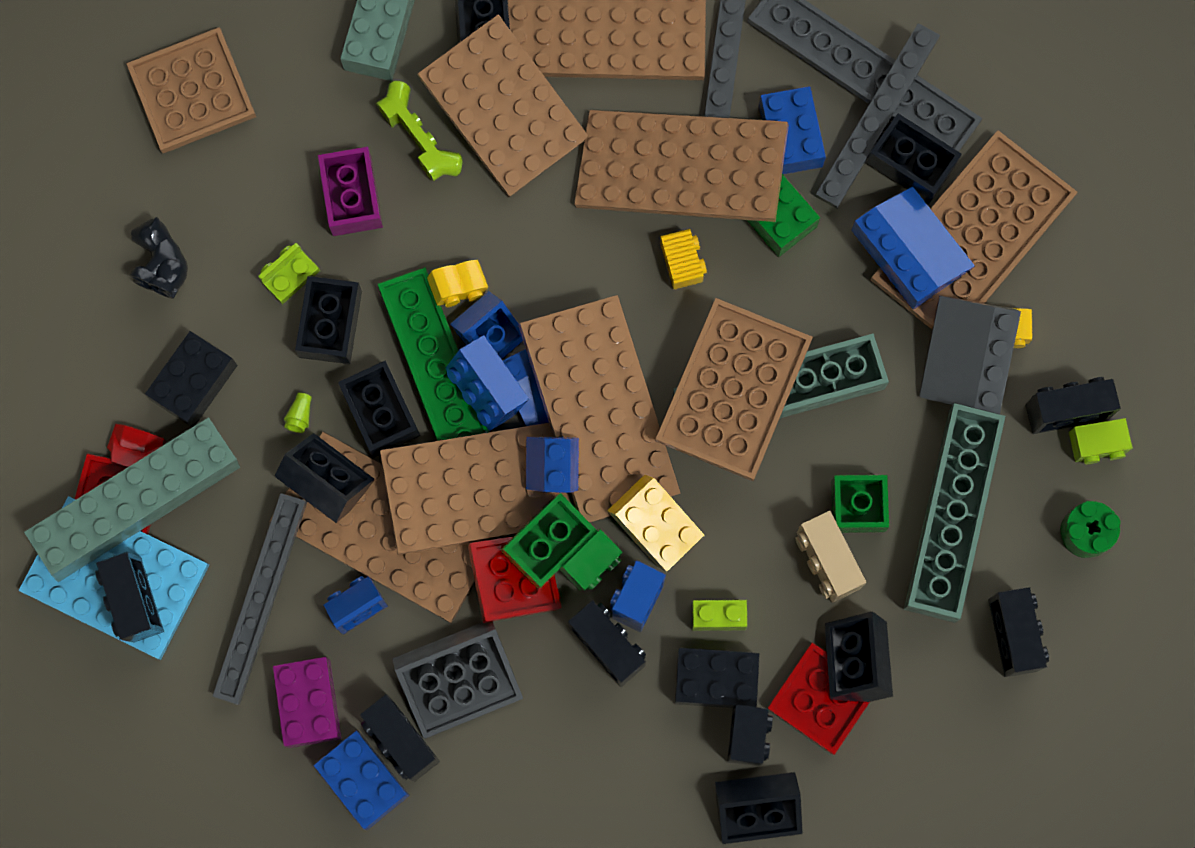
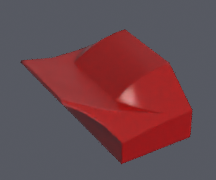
M115 424L107 449L111 454V462L129 467L165 445L166 440L133 427Z

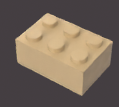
M828 511L801 524L796 532L798 537H795L799 549L802 552L806 551L810 559L807 561V564L812 574L818 575L822 583L819 585V588L824 598H830L833 603L860 590L867 582L831 512Z

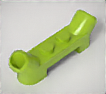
M402 81L389 83L387 96L376 103L384 118L391 127L399 122L403 125L423 152L418 157L419 163L433 182L442 175L457 177L462 169V156L455 152L437 150L435 147L437 142L430 132L425 133L420 126L423 124L416 113L410 114L407 110L410 87Z

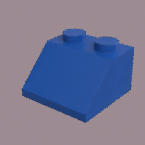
M490 291L450 324L466 345L484 335L501 359L523 341L518 322L503 301Z
M526 437V490L562 493L578 491L579 438Z
M363 576L357 578L350 583L351 588L343 593L341 591L333 593L327 598L328 602L324 604L334 626L343 635L388 607L369 576L365 579Z

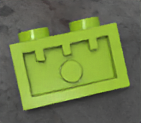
M297 243L284 248L279 255L280 257L273 263L266 264L258 276L262 284L282 305L306 284L308 276L314 277L320 272V269L301 250Z

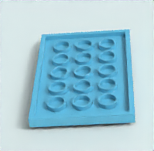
M68 496L63 507L72 503L75 499ZM139 531L60 582H57L51 576L37 554L18 591L161 660L209 564ZM125 552L142 558L164 632L135 643L120 640L119 637L114 635L111 627V622L114 621L111 611L106 609L103 601L106 593L104 587L99 585L95 573L98 570L97 562Z

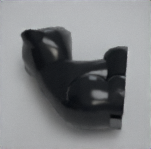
M155 217L131 230V240L152 254L146 266H136L131 272L130 277L135 279V284L164 297L174 299L187 278V261L164 223L158 217Z

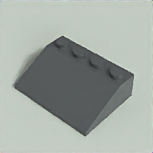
M939 295L919 397L951 405L955 403L1000 415L1021 311Z
M493 621L479 623L392 658L395 672L424 739L523 699Z

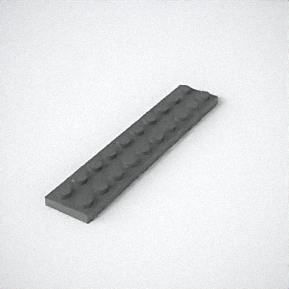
M762 0L748 18L749 24L868 104L871 103L896 61L806 0ZM918 75L891 118L893 120L897 113H899L957 151L961 150L983 119Z

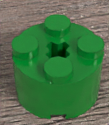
M1086 501L1075 507L1064 517L1060 526V533L1062 534L1064 545L1069 552L1081 558L1096 557L1108 551L1116 544L1120 535L1121 521L1109 506L1096 501ZM1088 525L1092 527L1093 534L1088 533Z

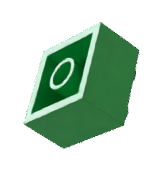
M834 475L831 480L832 515L841 533L886 532L889 528L887 475Z
M599 529L559 570L578 590H592L602 580L600 575L604 571H611L621 561L619 556L623 552Z

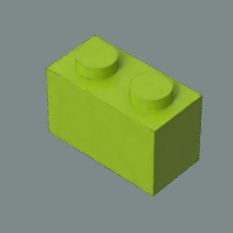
M1126 418L1077 426L1069 431L1075 462L1084 461L1085 465L1100 462V458L1109 457L1110 460L1122 459L1126 457V453L1133 449Z
M693 600L692 631L746 630L747 600Z

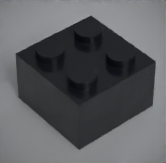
M736 705L733 708L728 763L760 766L763 764V761L769 759L770 743H765L766 734L771 732L773 716L768 715L769 709Z

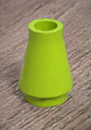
M297 393L293 404L284 417V427L296 433H304L305 428L309 427L310 403L312 399L310 395Z

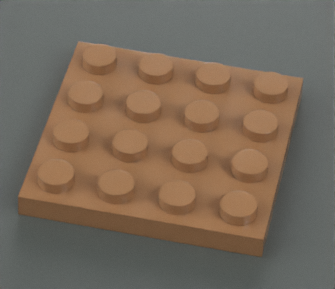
M220 27L126 63L163 154L256 117Z

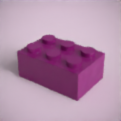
M362 147L318 155L328 223L332 235L339 236L383 228L373 162L369 148Z
M323 657L273 666L284 747L293 748L342 739L331 660Z

